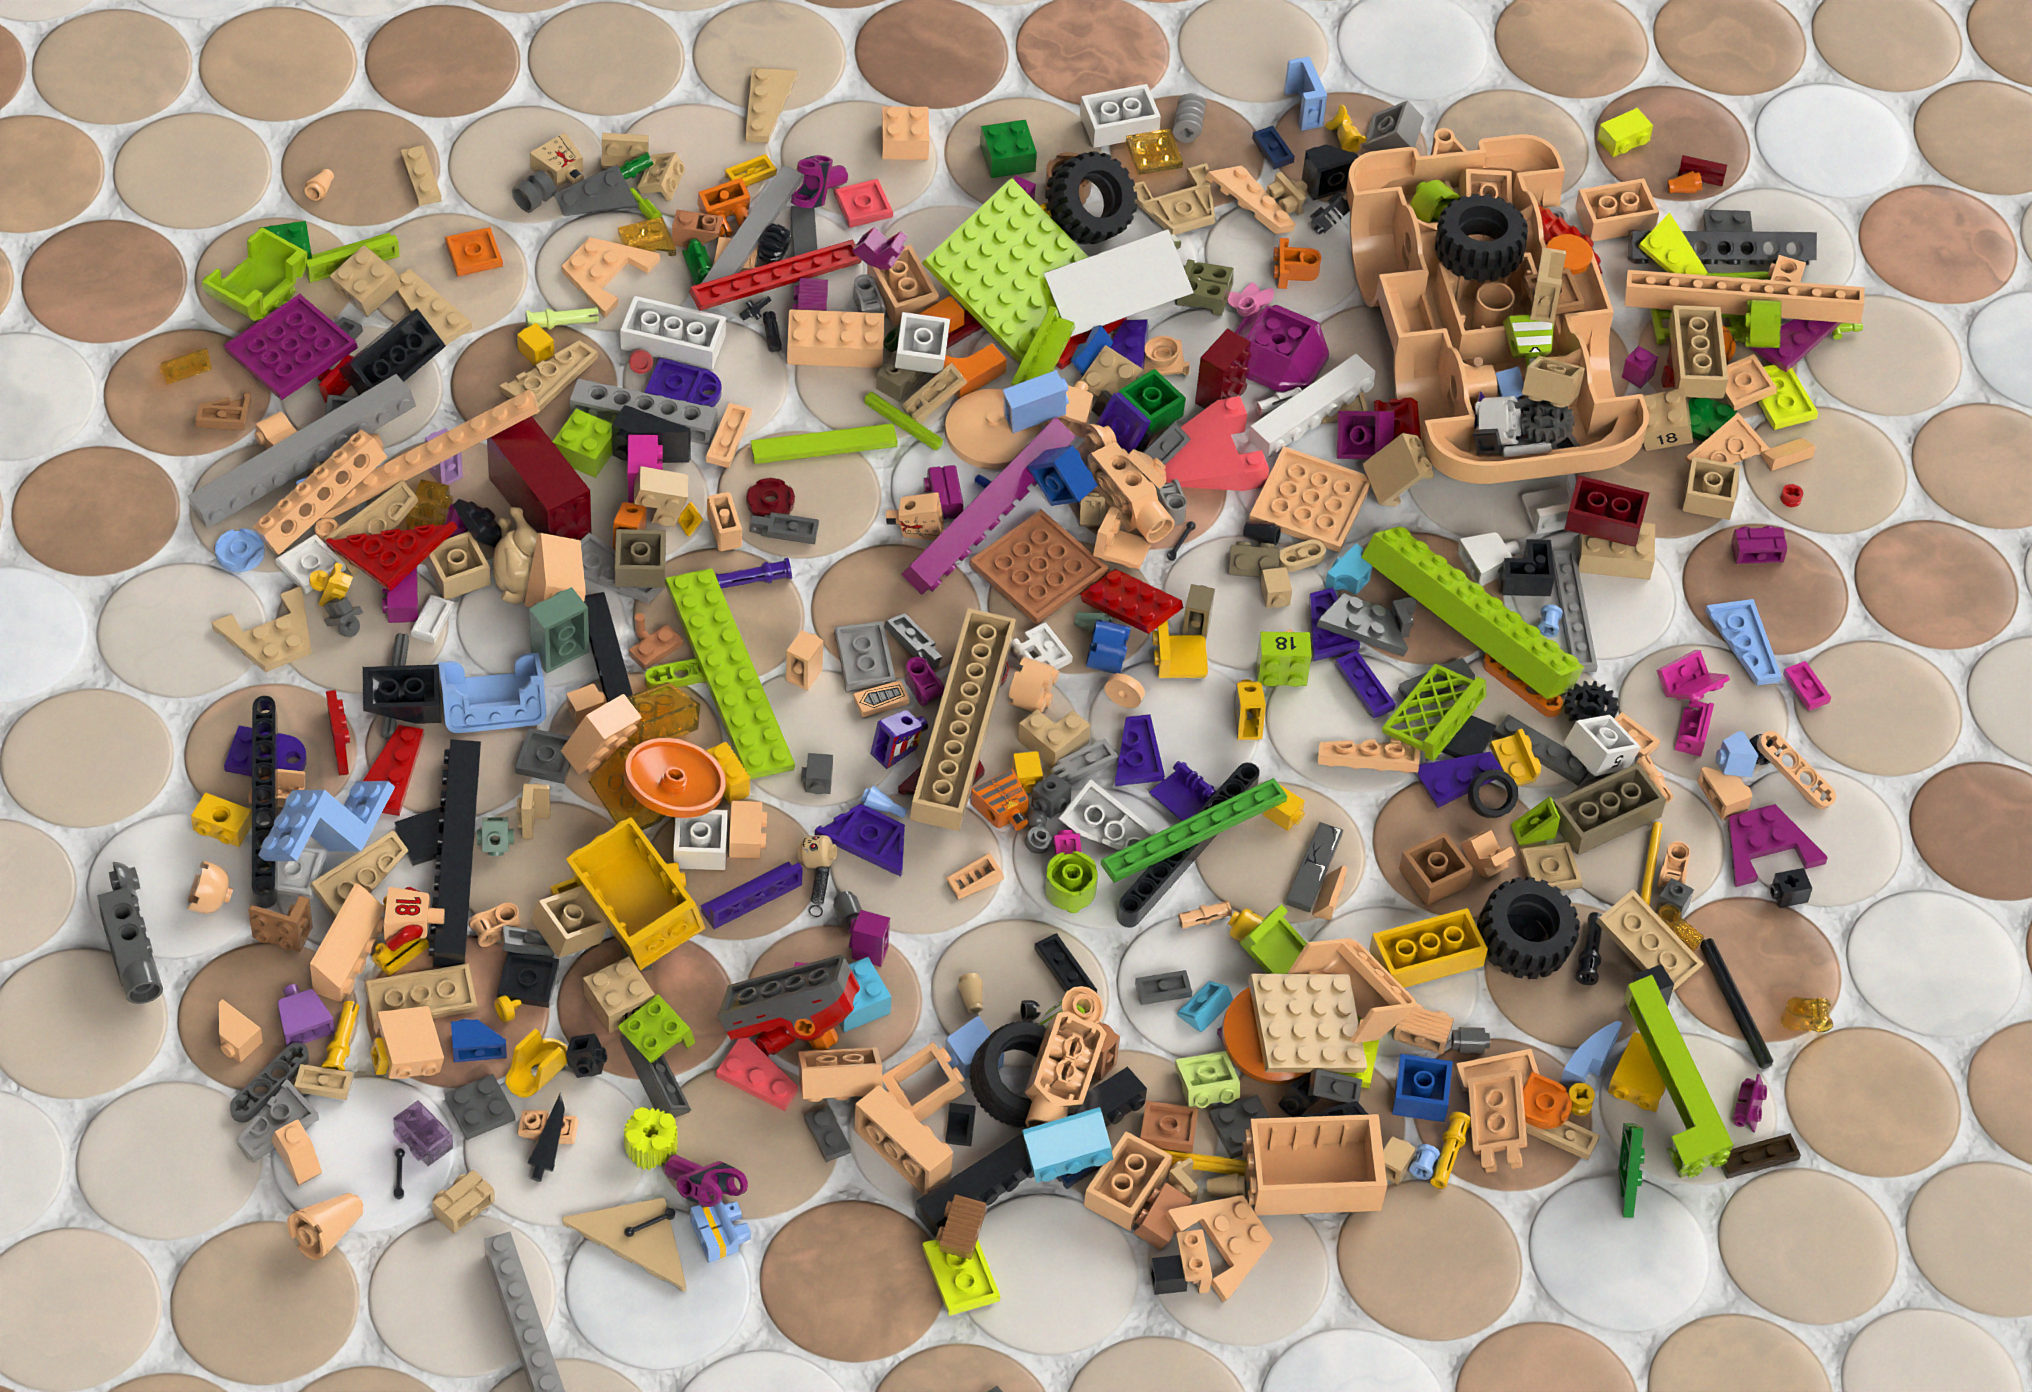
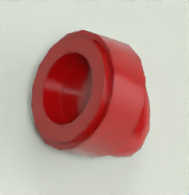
M637 349L630 354L629 365L634 372L644 374L651 369L653 359L648 351Z

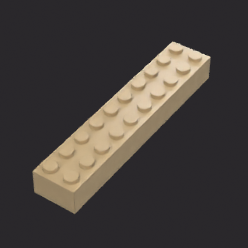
M971 608L967 609L912 800L910 820L960 831L1013 641L1016 619Z

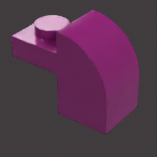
M874 227L862 235L852 252L870 266L881 270L890 269L904 250L903 244L908 237L900 231L888 239Z

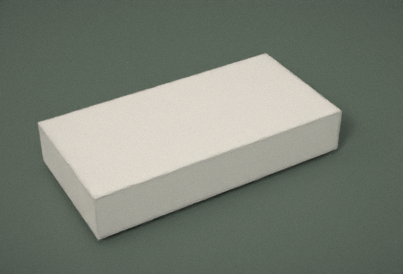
M430 594L411 630V637L434 644L454 607L453 601Z

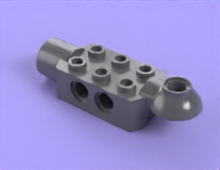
M113 862L114 871L109 872L113 891L97 895L101 920L121 987H124L127 1000L133 1004H145L157 999L163 992V986L153 959L150 939L147 938L145 933L144 919L139 913V899L136 890L140 889V883L135 867L129 868L123 863Z

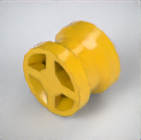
M1586 1083L1572 1085L1568 1094L1572 1100L1571 1113L1577 1116H1584L1592 1109L1595 1098L1594 1089Z

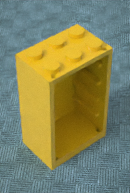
M632 817L618 822L614 828L605 834L596 836L591 843L583 848L576 849L566 858L576 884L579 887H583L608 922V928L640 971L706 929L696 903Z

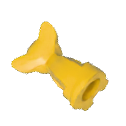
M1340 104L1337 114L1333 117L1332 121L1325 123V127L1329 130H1338L1337 136L1341 149L1349 152H1358L1361 149L1360 144L1365 143L1367 138L1362 136L1357 128L1352 125L1353 122L1347 114L1346 107Z

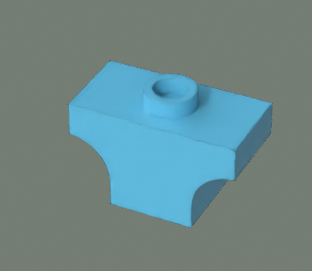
M1355 543L1342 558L1338 557L1335 560L1332 568L1327 573L1326 589L1333 588L1334 591L1343 589L1357 595L1370 581L1372 565L1361 558L1364 548Z

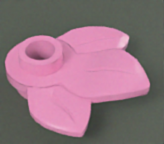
M1251 282L1242 293L1230 292L1227 301L1231 307L1237 309V313L1241 317H1247L1257 313L1261 307L1268 305L1274 297L1273 288H1268L1261 291L1255 283Z

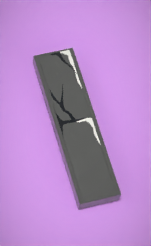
M1319 822L1286 900V905L1309 913L1311 912L1342 838L1343 829Z

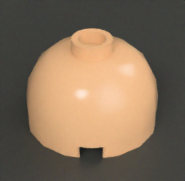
M203 860L199 866L203 868L201 875H195L188 897V902L193 903L189 904L187 909L208 914L219 910L223 902H229L233 888L229 887V877L221 867Z

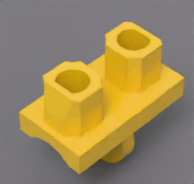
M336 562L330 576L322 570H316L311 573L309 577L310 586L317 591H324L318 605L323 606L334 598L341 599L345 597L353 576L340 572L342 564Z

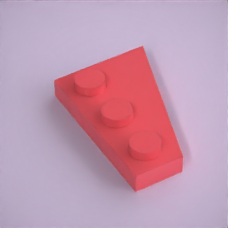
M739 1038L716 1071L717 1078L783 1111L787 1109L798 1092V1085L749 1038Z

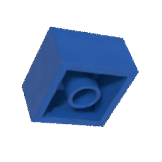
M1073 445L1047 449L1027 466L1051 506L1080 502L1098 486L1092 472L1086 467L1080 453Z
M1400 1054L1392 1115L1445 1122L1453 1061Z

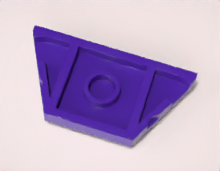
M859 804L851 808L849 812L836 816L833 822L822 828L821 825L816 827L815 835L828 836L837 847L901 877L903 871L905 824Z

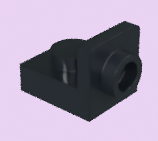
M1305 1076L1289 1086L1279 1102V1106L1292 1117H1300L1309 1107L1321 1099L1308 1095L1310 1080Z

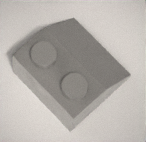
M1408 100L1375 113L1372 116L1365 136L1367 141L1363 143L1362 147L1369 151L1404 147L1415 148L1424 117Z

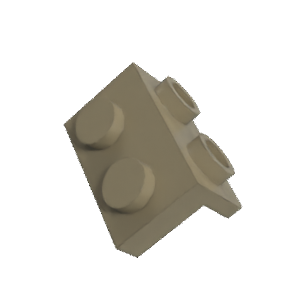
M1237 541L1236 545L1230 546L1229 575L1261 578L1262 570L1279 568L1280 549L1275 548L1274 544L1261 543L1260 547L1250 546V542Z

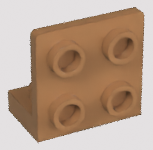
M299 896L295 905L292 904L287 915L250 905L248 909L253 938L262 943L269 942L279 945L285 950L302 951L313 928L309 898Z

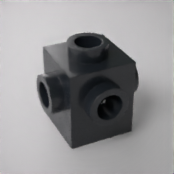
M596 1034L571 1037L566 1057L568 1066L573 1069L576 1077L581 1078L602 1074L604 1064L607 1062V1052L601 1046Z

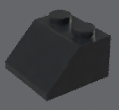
M1327 144L1306 150L1302 180L1307 184L1306 190L1313 201L1334 195L1338 191L1340 193L1346 191L1349 170L1352 163L1359 157L1358 154Z

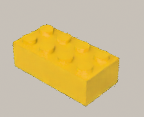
M1468 908L1373 933L1369 948L1370 954L1403 988L1484 966L1488 950Z

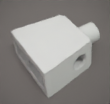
M1495 532L1461 538L1457 551L1458 557L1474 582L1481 586L1500 577L1504 558H1512V556L1520 553L1519 545L1515 540L1504 543L1499 534Z

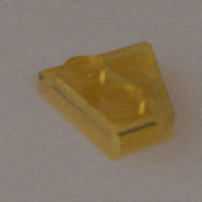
M663 217L618 227V235L622 245L655 252V250L669 252V256H676V247Z

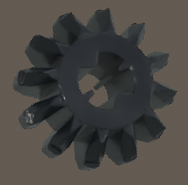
M772 223L763 233L757 253L759 258L769 264L783 260L791 242L790 230L779 224Z

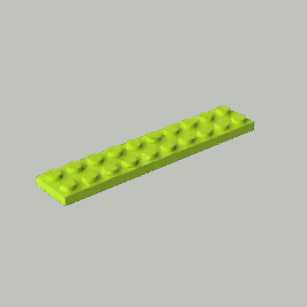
M713 569L666 577L665 586L735 754L738 760L741 761V764H743L745 771L750 775V780L794 770L795 762Z

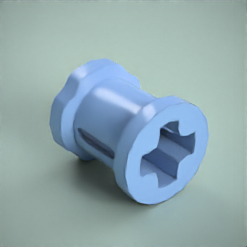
M1550 604L1541 608L1542 619L1538 624L1540 634L1547 637L1558 635V622L1563 615L1561 608Z
M1421 1144L1417 1148V1157L1415 1162L1410 1165L1409 1171L1415 1177L1427 1180L1433 1175L1432 1167L1434 1162L1438 1160L1440 1152L1434 1146Z

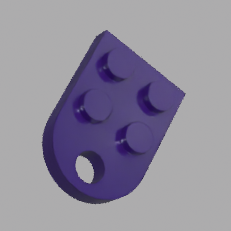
M660 357L644 393L714 407L721 398L722 385L718 376L707 369ZM711 390L715 393L712 395H706L703 392Z
M238 726L224 764L226 772L252 777V728ZM265 732V733H262V734H260V735H267V734H269V733H268V732ZM278 733V769L303 771L307 763L306 749L303 743L293 736ZM265 754V755H262L261 757L265 758V757H268V756H270V755ZM291 757H297L300 759L297 763L294 764L287 762V760Z

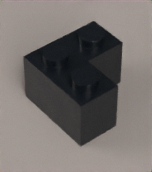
M1527 539L1523 558H1504L1500 575L1502 595L1551 596L1555 579L1551 540Z

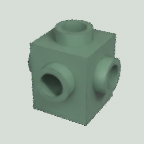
M483 817L482 829L477 830V845H482V852H488L489 856L504 855V852L509 851V844H514V829H509L508 817ZM497 835L499 838L495 839L492 836Z

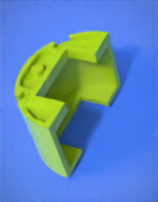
M263 227L255 234L250 235L247 240L248 258L241 264H238L226 278L221 279V270L216 268L210 275L205 276L202 281V287L208 296L253 321H260L290 301L297 290L293 286L296 284L297 277H303L307 262V252Z

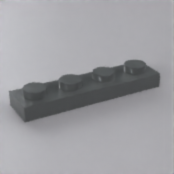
M1509 714L1495 730L1494 736L1502 739L1514 735L1518 729H1523L1525 735H1528L1531 740V750L1534 757L1539 759L1540 764L1578 786L1589 773L1586 766L1577 757L1573 756L1569 749Z

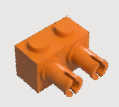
M741 177L699 191L697 205L703 214L723 217L718 237H724L723 234H725L726 238H728L733 232L726 217L735 215L739 227H741L749 215L748 210L751 197Z

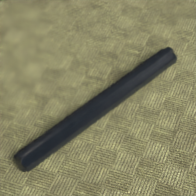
M1712 938L1704 939L1701 941L1700 948L1761 1069L1771 1067L1774 1060Z

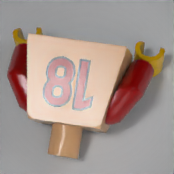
M388 887V893L383 899V906L386 909L384 918V940L386 945L384 943L376 945L375 951L378 953L376 958L382 964H386L392 959L393 952L405 943L415 939L426 938L429 924H444L445 909L430 908V895L428 893L420 892L412 887L405 889Z

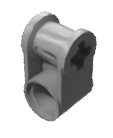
M867 274L857 276L854 280L853 299L858 312L884 313L885 316L884 300L878 291L874 278Z
M1173 479L1171 483L1164 484L1160 489L1155 485L1158 501L1174 519V526L1182 524L1186 517L1187 501L1178 479Z

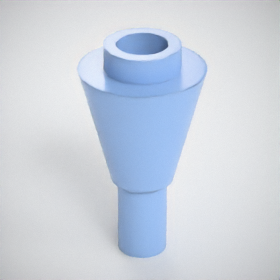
M874 785L871 789H865L860 800L865 806L873 810L891 812L902 818L905 817L908 810L893 803V800Z

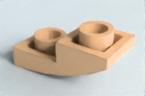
M522 1110L518 1135L538 1141L550 1115L548 1110ZM564 1116L559 1144H575L579 1123L576 1116Z

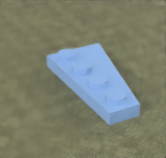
M1754 599L1707 605L1705 612L1756 686L1780 683L1782 676Z

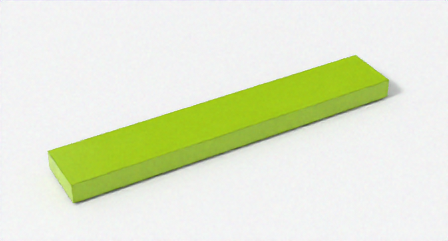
M891 423L751 440V450L754 464L893 448L897 447L898 441L894 424Z

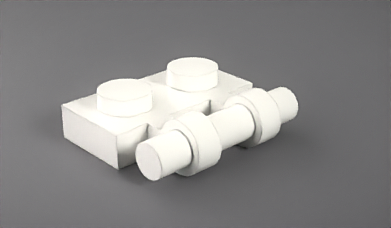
M1046 622L1025 632L1024 639L1026 642L1021 643L1017 638L1012 641L1011 647L1014 649L1013 653L1018 659H1023L1024 657L1033 659L1029 652L1034 650L1039 657L1033 660L1052 665L1056 670L1072 663L1073 656Z

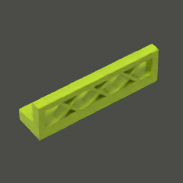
M389 232L314 254L312 259H307L305 274L310 283L329 278L334 271L363 245L383 261L400 257L399 242L396 235L391 236Z
M1049 307L1011 382V386L1053 372L1075 329L1074 322L1059 317L1056 307Z

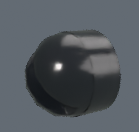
M1021 1001L1020 1013L1023 1021H1033L1040 1016L1041 1012L1036 1010L1040 1005L1036 1001Z

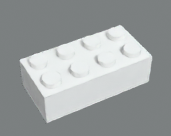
M634 296L620 330L621 349L631 352L637 349H644L652 357H662L713 370L726 336V317Z

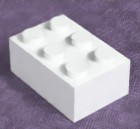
M1147 84L1081 96L1080 117L1093 148L1159 136L1161 116Z

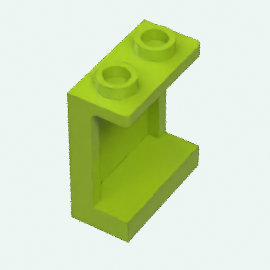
M1282 904L1272 910L1239 943L1267 974H1287L1307 944L1283 917L1289 911Z

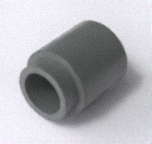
M850 891L841 892L834 898L833 908L841 927L849 930L852 919H857L860 910H862L858 898Z
M1459 1027L1458 1030H1452L1451 1048L1458 1051V1053L1484 1054L1485 1048L1489 1049L1490 1033H1485L1484 1027Z

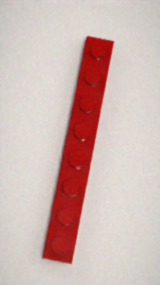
M852 239L691 286L689 293L698 310L701 311L800 281V278H812L860 264L862 260L852 252L856 246Z

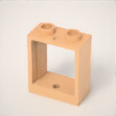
M934 1042L882 1076L884 1084L896 1097L897 1102L902 1107L910 1109L919 1122L966 1092L961 1083L965 1080L957 1067L951 1068L948 1062L952 1058L944 1047L939 1049ZM934 1059H937L950 1081L912 1105L899 1083Z

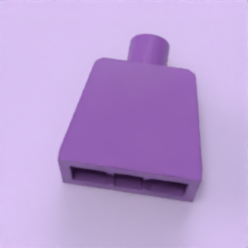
M296 984L288 985L283 989L285 998L278 1001V1009L286 1047L292 1043L305 1044L335 1033L333 1017L314 990L308 989L300 992Z

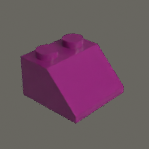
M1338 411L1337 459H1369L1388 445L1394 436V412Z

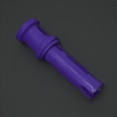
M787 557L783 561L774 563L766 561L760 567L716 574V578L720 588L723 589L760 581L769 584L772 583V580L782 578L790 580L792 579V571L789 558Z

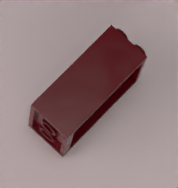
M532 416L487 439L489 479L511 507H519L523 510L525 521L537 533L575 540H582L588 533L592 534L590 489Z

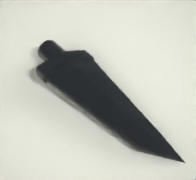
M561 1092L527 1163L534 1166L531 1179L537 1182L542 1181L545 1170L553 1172L565 1114Z

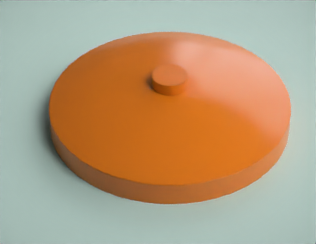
M673 738L651 739L638 744L629 753L623 771L625 784L635 799L657 813L676 818H693L711 812L720 803L726 786L725 774L713 756L692 743Z
M1250 987L1240 992L1229 1005L1222 1022L1224 1048L1234 1065L1250 1078L1268 1084L1291 1083L1307 1075L1309 1072H1265Z

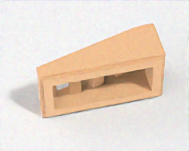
M990 852L946 877V881L958 900L1005 879ZM989 868L991 872L987 874L984 869ZM980 872L982 878L978 879L975 873ZM971 876L974 882L969 884L966 877ZM961 880L965 888L960 889L956 881Z

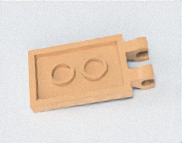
M1515 1070L1468 1078L1473 1151L1476 1155L1481 1154L1482 1167L1485 1168L1486 1173L1496 1172L1497 1165L1494 1152L1507 1150L1508 1164L1511 1163L1512 1169L1523 1167L1520 1148L1527 1147L1521 1072Z

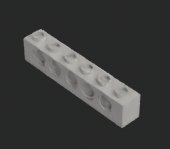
M577 379L570 398V415H572L575 409H578L613 424L623 406L627 405L691 428V442L709 446L717 427L716 408L693 404L683 400L670 399L660 395L642 393L637 390L619 388L614 385L596 383L591 380Z

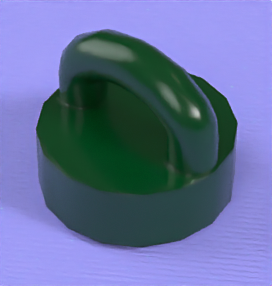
M899 328L892 329L883 341V346L890 352L897 351Z

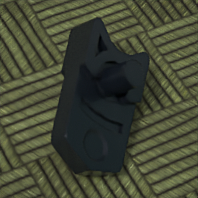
M767 296L754 304L750 299L746 302L748 308L739 315L743 321L750 317H755L758 320L762 317L759 313L760 309L772 300Z

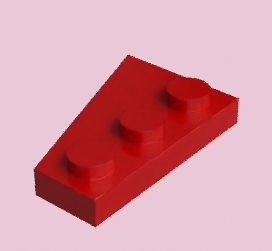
M336 690L326 691L339 776L348 775L349 769L345 744L350 743L343 700L337 699Z

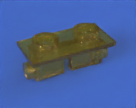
M204 348L168 361H163L159 365V369L164 374L166 384L168 385L210 371L212 366L208 350Z

